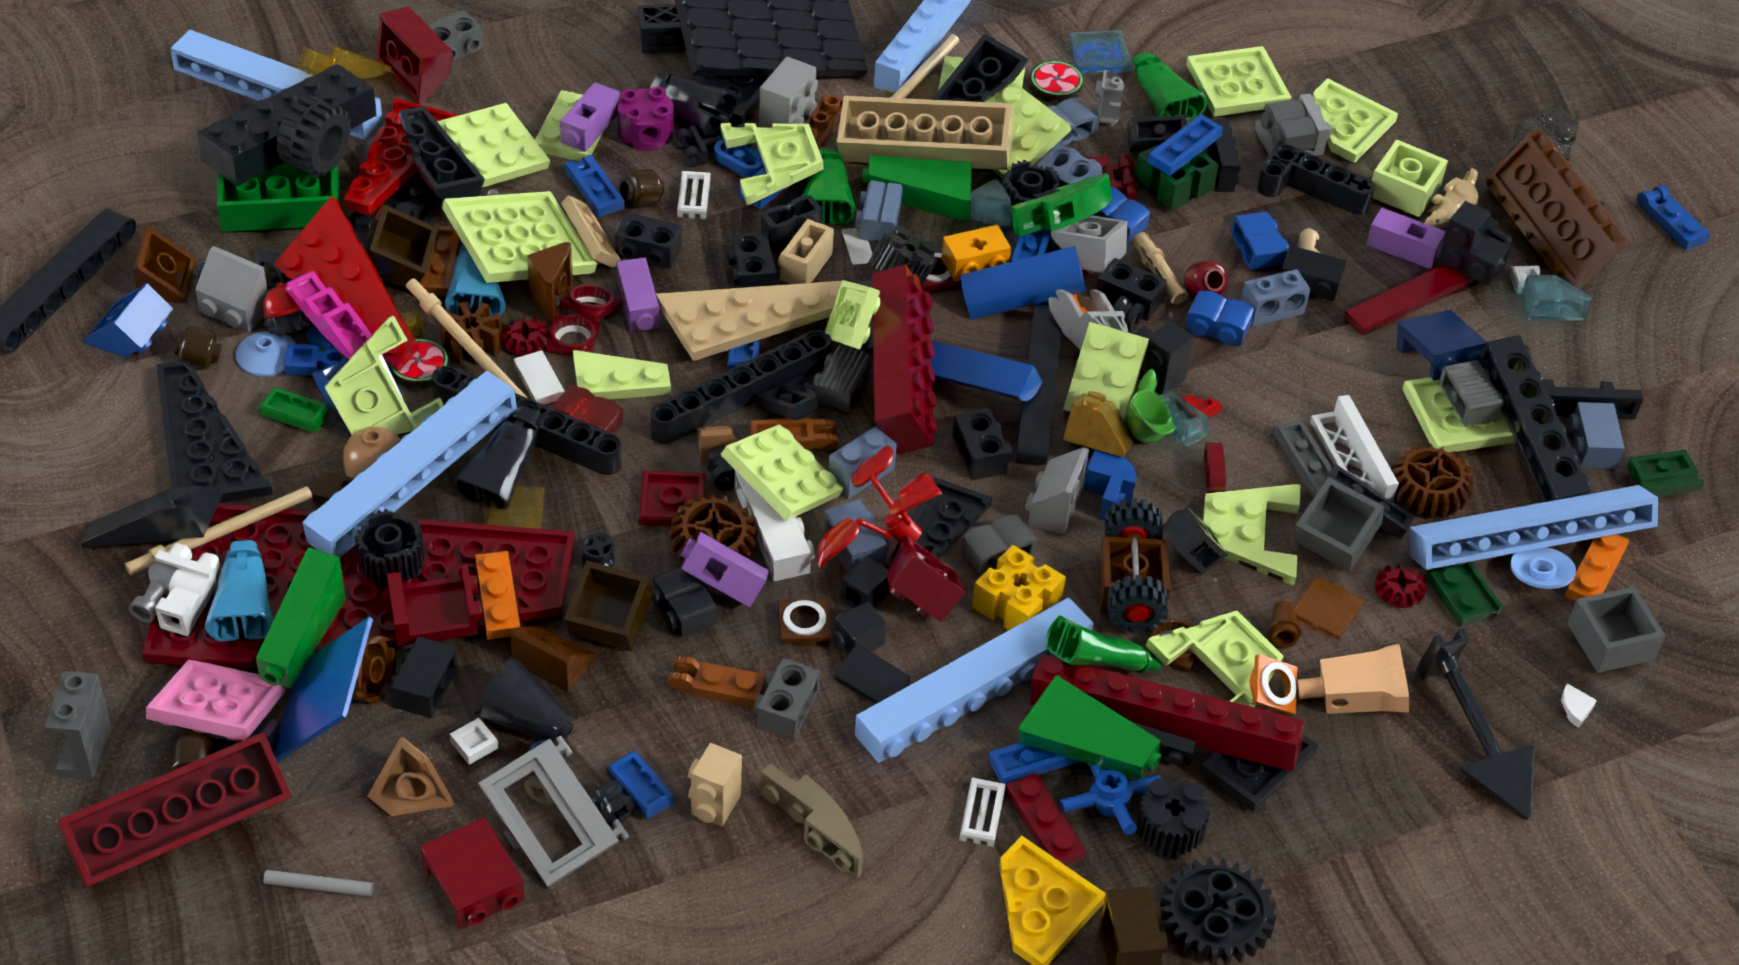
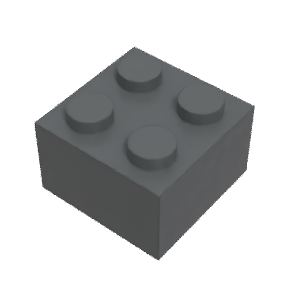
M1328 477L1297 522L1294 542L1350 572L1380 528L1383 520L1384 506Z
M1635 586L1577 599L1567 623L1597 673L1655 660L1666 636Z

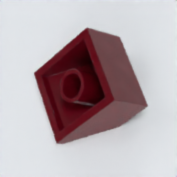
M908 535L904 538L886 574L890 585L889 590L900 600L904 601L908 598L916 604L914 608L925 618L930 619L934 617L941 623L966 593L957 571Z

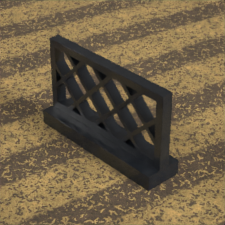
M676 4L637 5L642 53L686 51L679 17L676 15L678 14Z

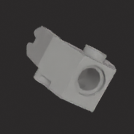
M1091 289L1089 292L1093 301L1089 297L1082 298L1083 307L1087 311L1083 315L1071 293L1057 290L1056 294L1059 300L1056 297L1049 298L1050 312L1064 335L1080 350L1089 322L1128 332L1127 324L1124 321V312L1115 311L1104 293Z

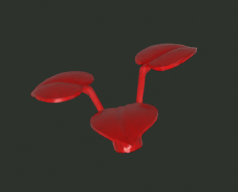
M886 445L875 455L866 459L854 472L851 482L858 488L871 480L890 508L889 514L884 519L886 527L885 529L880 528L860 518H856L854 521L850 517L841 520L830 528L821 539L817 550L818 566L823 570L824 565L829 559L842 551L856 538L860 526L883 535L887 540L893 536L900 545L907 535L916 541L920 537L922 529L907 515L906 511L942 494L933 477L928 473L918 475L900 490L898 498L893 503L877 480V475L885 471L893 460L894 453L892 448Z

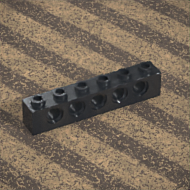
M1520 335L1487 341L1478 358L1482 367L1488 371L1490 381L1495 386V390H1499L1502 393L1504 404L1501 410L1542 502L1589 494L1591 492L1590 481L1581 470L1577 452L1571 448L1566 437L1565 426L1556 415L1554 402L1546 393L1540 372L1535 369L1529 347L1524 344Z

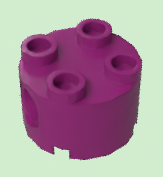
M655 86L650 89L624 90L618 102V136L622 143L627 145V142L633 144V149L639 151H652L664 147L669 138L671 141L674 130L673 102L666 95L665 89Z

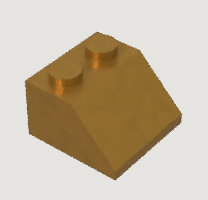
M1089 391L1088 394L1083 393L1072 404L1063 440L1124 457L1132 447L1134 437L1112 401L1106 400L1104 394Z

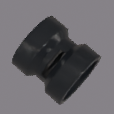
M726 446L712 449L705 457V464L709 472L712 473L711 478L714 486L720 490L734 488L735 469L721 456Z

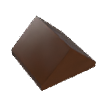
M147 226L144 229L133 268L136 287L139 288L148 283L166 302L183 303L187 297L196 258Z
M563 242L527 255L530 300L548 325H552L555 316L560 315L563 306L559 305L560 299L568 296L573 287L572 247L569 242Z
M543 626L512 628L510 633L512 657L519 660L532 674L567 692L597 656V653Z

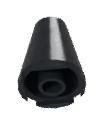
M513 657L506 660L503 665L508 669L503 675L496 672L477 703V706L482 709L475 711V714L484 720L540 740L551 739L554 744L559 736L566 740L574 728V724L571 723L572 714L519 660Z

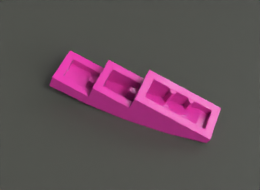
M314 271L286 283L287 292L297 305L300 306L304 314L348 359L372 336L349 303L343 304L331 286L326 288Z

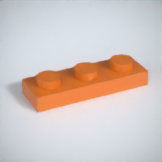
M1617 534L1594 538L1576 571L1573 581L1566 591L1565 597L1576 601L1580 598L1604 593L1630 540Z
M508 551L475 555L487 640L510 637L512 628L520 627L509 553Z

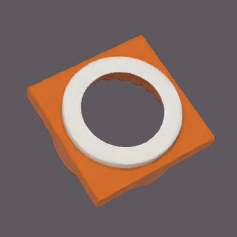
M1260 654L1255 655L1254 668L1249 679L1253 703L1261 708L1265 706L1272 712L1279 711L1288 715H1295L1297 666ZM1272 670L1277 671L1284 682L1285 698L1276 697L1269 688L1268 676Z

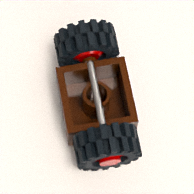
M1131 498V502L1127 503L1126 499L1120 500V505L1113 503L1111 509H1107L1106 515H1104L1105 536H1102L1098 558L1100 611H1107L1109 613V620H1112L1114 626L1119 625L1120 630L1124 631L1128 627L1131 633H1135V629H1140V632L1144 633L1147 627L1155 630L1157 629L1156 624L1162 626L1164 619L1168 618L1170 578L1167 540L1163 539L1161 510L1156 508L1155 503L1151 502L1148 505V500L1142 499L1139 503L1137 498Z

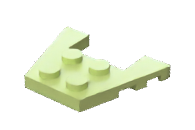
M731 123L720 124L726 148L756 143L767 172L764 175L740 179L741 190L747 205L757 202L824 169L823 159L809 124L773 123L772 128H758L756 123H745V127H731Z
M394 315L390 316L324 386L351 435L363 428L374 426L388 428L395 434L411 432L419 427L428 416L433 415L444 406L438 397L410 413L381 362L380 355L407 341Z
M1292 484L1207 493L1204 499L1202 521L1210 528L1228 554L1224 559L1237 564L1241 560L1256 566V571L1268 575L1271 572L1283 577L1282 582L1294 585L1297 573V555L1265 551L1266 509L1298 514L1301 485Z
M1238 611L1201 621L1199 625L1194 627L1175 629L1168 635L1160 637L1158 634L1152 636L1145 645L1165 666L1190 649L1236 695L1230 700L1231 702L1251 707L1257 705L1253 703V696L1249 685L1250 674L1254 668L1255 655L1260 654L1281 661L1283 655ZM1272 670L1268 676V683L1271 680L1275 670Z

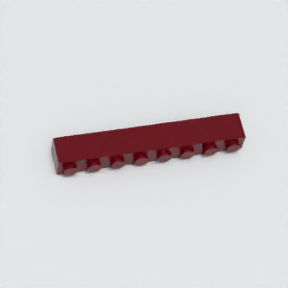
M1043 654L1033 673L1031 680V705L1037 703L1057 675L1127 720L1196 741L1195 747L1293 772L1302 747L1305 720L1087 665H1070L1059 658Z

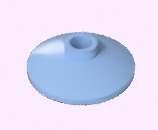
M269 331L257 332L246 337L238 345L236 360L239 367L250 375L258 377L276 376L285 372L288 344H296V342L286 334L277 336L276 333L271 334Z
M1548 547L1515 553L1510 563L1513 574L1519 580L1537 588L1556 589L1564 587L1573 581L1576 574L1575 564L1567 555Z

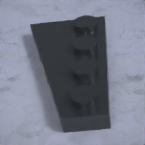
M934 477L933 479L942 494L919 504L911 519L922 529V533L916 542L940 559L992 506L993 497ZM899 543L886 564L888 570L899 550Z

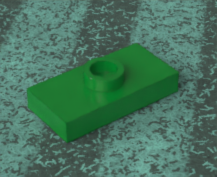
M273 387L259 406L260 415L313 433L318 431L331 413L329 404L277 387Z

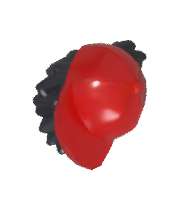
M282 282L276 284V287L269 290L263 298L262 311L265 318L263 325L267 326L271 334L276 333L277 336L285 335L288 331L294 332L295 329L302 330V328L314 325L287 292L286 284Z

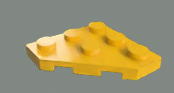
M1023 836L1000 858L999 867L1013 952L1031 965H1049L1104 904L1106 893Z

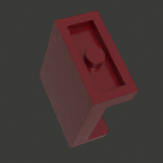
M461 564V576L402 584L400 572L387 574L397 646L414 644L418 636L436 641L478 634L477 621L483 620L481 601H474L473 595L479 594L476 575H469L468 564Z
M486 817L420 846L422 866L428 877L431 875L435 877L455 912L456 923L460 929L469 925L480 924L487 917L502 910H510L525 899L523 878Z

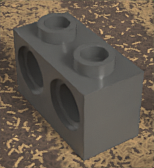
M465 10L428 24L429 28L451 48L453 53L452 61L483 49L482 26Z
M783 658L777 670H771L767 679L765 694H759L755 701L753 713L757 714V729L795 741L819 692L820 670Z

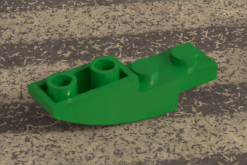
M1101 174L1056 188V193L1011 206L1014 234L1023 236L1043 229L1054 231L1099 212L1112 202L1109 174Z

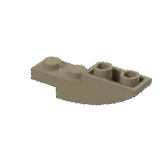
M771 763L761 771L760 792L765 799L772 804L782 807L797 823L804 824V840L811 849L816 852H822L833 861L838 869L858 878L862 874L863 864L861 845L852 824L835 800L807 774L798 782H795Z

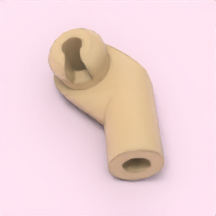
M1312 228L1304 229L1299 234L1297 247L1320 253L1315 248L1316 239L1319 240L1317 231Z

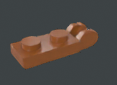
M802 418L798 420L770 419L750 421V436L780 424L792 433L793 438L804 449L816 448L819 451H830L836 449L839 445L838 437L834 435L837 430L836 422L831 419L812 420V418Z
M679 656L674 658L672 665L673 669L678 673L669 674L667 685L682 692L692 693V696L754 708L758 695L763 692L766 674L706 662L699 663L694 658Z

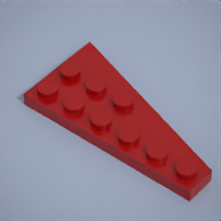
M397 98L394 99L392 103L393 109L387 113L384 127L379 128L367 152V161L362 162L360 166L359 177L353 180L344 198L346 209L371 215L418 172L399 113L400 110L422 107L424 105ZM425 106L436 121L459 116L458 114Z
M331 196L274 263V266L291 280L314 271L326 288L331 286L343 304L349 303L372 335L390 316L394 315L407 341L385 352L382 356L401 371L420 347L404 318L399 314L391 295L385 289L382 279L363 245L358 241L349 220L344 216L337 199Z

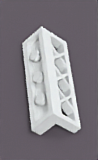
M1349 395L1339 396L1333 412L1312 415L1310 423L1333 465L1337 464L1347 472L1348 465L1361 469L1363 472L1361 477L1352 475L1393 502L1399 483ZM1335 422L1339 430L1335 433L1324 428L1323 424ZM1336 443L1349 447L1350 454L1347 455L1336 450Z

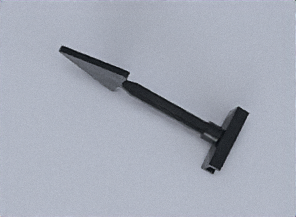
M1464 628L1457 630L1452 641L1444 643L1441 635L1434 636L1416 670L1421 680L1442 674L1444 679L1448 680L1488 757L1464 764L1461 772L1524 820H1528L1531 816L1534 747L1529 745L1509 752L1501 751L1461 674L1462 669L1457 661L1470 640Z

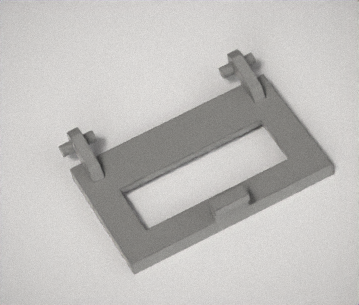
M562 736L556 738L559 744L556 747L551 739H548L479 782L480 788L507 827V831L503 832L504 836L514 851L521 848L547 888L618 844L619 840L617 838L622 837L623 840H626L630 837L618 819L612 822L615 829L611 830L561 755L565 753L568 757L573 752ZM532 772L535 773L582 843V845L552 863L504 791V789Z

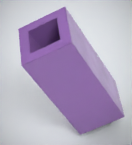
M594 82L560 120L561 143L586 152L617 117L619 91Z
M1381 208L1371 225L1366 245L1431 269L1436 259L1439 258L1446 231Z
M646 258L616 261L617 285L621 300L623 301L629 331L635 332L659 328V304Z
M700 532L695 541L692 539L688 540L680 555L685 558L682 570L748 607H751L759 594L769 572L764 567Z

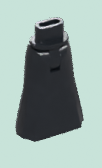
M658 73L650 88L657 86L665 89L666 95L673 102V114L690 127L695 126L702 138L722 134L720 124L730 121L738 105L737 94L734 91L700 83L682 76L672 74L665 76L662 73Z
M520 405L516 413L508 416L507 420L496 430L485 446L453 479L454 487L466 498L477 502H482L484 498L485 503L490 507L501 511L508 509L522 469L534 446L539 430L537 423L542 415L534 409Z

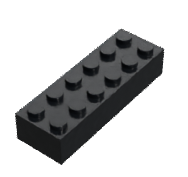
M339 64L330 66L316 75L305 78L289 88H285L246 109L235 112L233 115L198 131L201 161L234 185L239 186L283 163L278 156L279 152H277V135L285 114L300 98H306L309 95L315 96L346 110L348 117H350L352 129L377 116L374 87Z

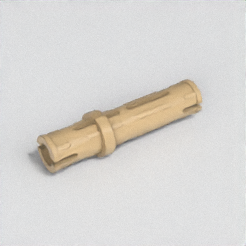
M1140 232L1136 234L1132 239V245L1141 255L1144 267L1150 269L1153 274L1167 279L1165 293L1172 304L1178 305L1183 303L1187 299L1188 293L1164 260L1165 256L1162 250L1156 248L1148 233Z

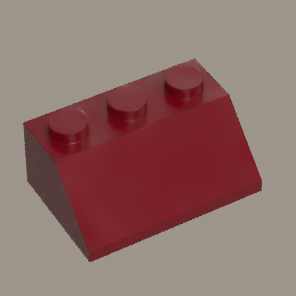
M409 6L380 13L376 60L418 104H422L450 74L451 61L453 60L452 50Z

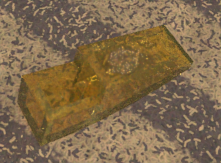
M332 45L329 55L304 47L297 68L310 75H316L330 66L339 64L360 79L390 73L392 68L381 61Z

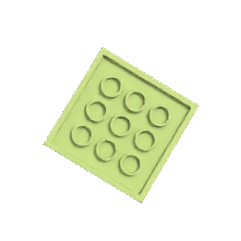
M551 191L444 199L442 209L486 283L528 279L527 255L563 242L571 243L573 275L595 273L597 263Z

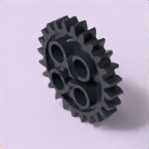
M1211 857L1207 859L1206 866H1202L1197 860L1193 861L1192 869L1182 865L1180 873H1172L1170 882L1164 885L1159 905L1162 908L1160 919L1166 921L1164 931L1174 932L1171 941L1173 944L1181 941L1184 942L1183 953L1191 949L1196 950V960H1199L1203 954L1209 956L1210 964H1214L1216 957H1221L1224 964L1228 965L1231 956H1234L1239 963L1243 962L1245 953L1255 957L1257 948L1264 949L1267 939H1271L1277 915L1274 914L1276 902L1269 901L1272 891L1268 889L1261 890L1264 880L1262 878L1254 881L1251 880L1252 869L1244 873L1239 872L1240 863L1238 862L1232 868L1227 867V862L1224 858H1222L1219 866L1214 865Z

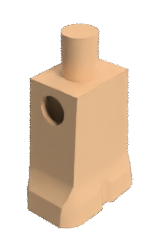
M1399 644L1386 646L1371 652L1321 659L1320 677L1297 679L1299 699L1324 697L1326 714L1373 711L1409 712L1408 685Z

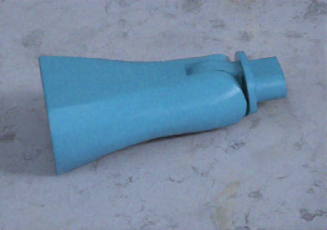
M462 243L455 259L452 278L445 298L446 309L450 313L459 316L458 303L467 301L471 314L473 302L475 301V312L480 307V303L483 302L489 305L490 316L495 315V313H499L501 316L505 311V301L498 282L486 283Z
M253 540L232 542L230 550L226 553L215 597L205 624V630L216 641H235L239 639L240 617L244 636L249 640L266 638L274 621L263 561L260 552L257 550V543Z

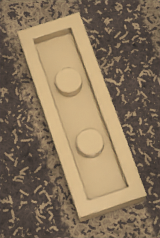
M568 195L561 203L567 213V218L576 228L579 237L586 245L598 265L603 263L614 268L617 265L616 261H621L590 207Z

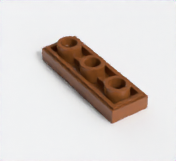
M824 94L813 113L804 123L809 124L818 149L825 146L840 124L843 99L835 95Z

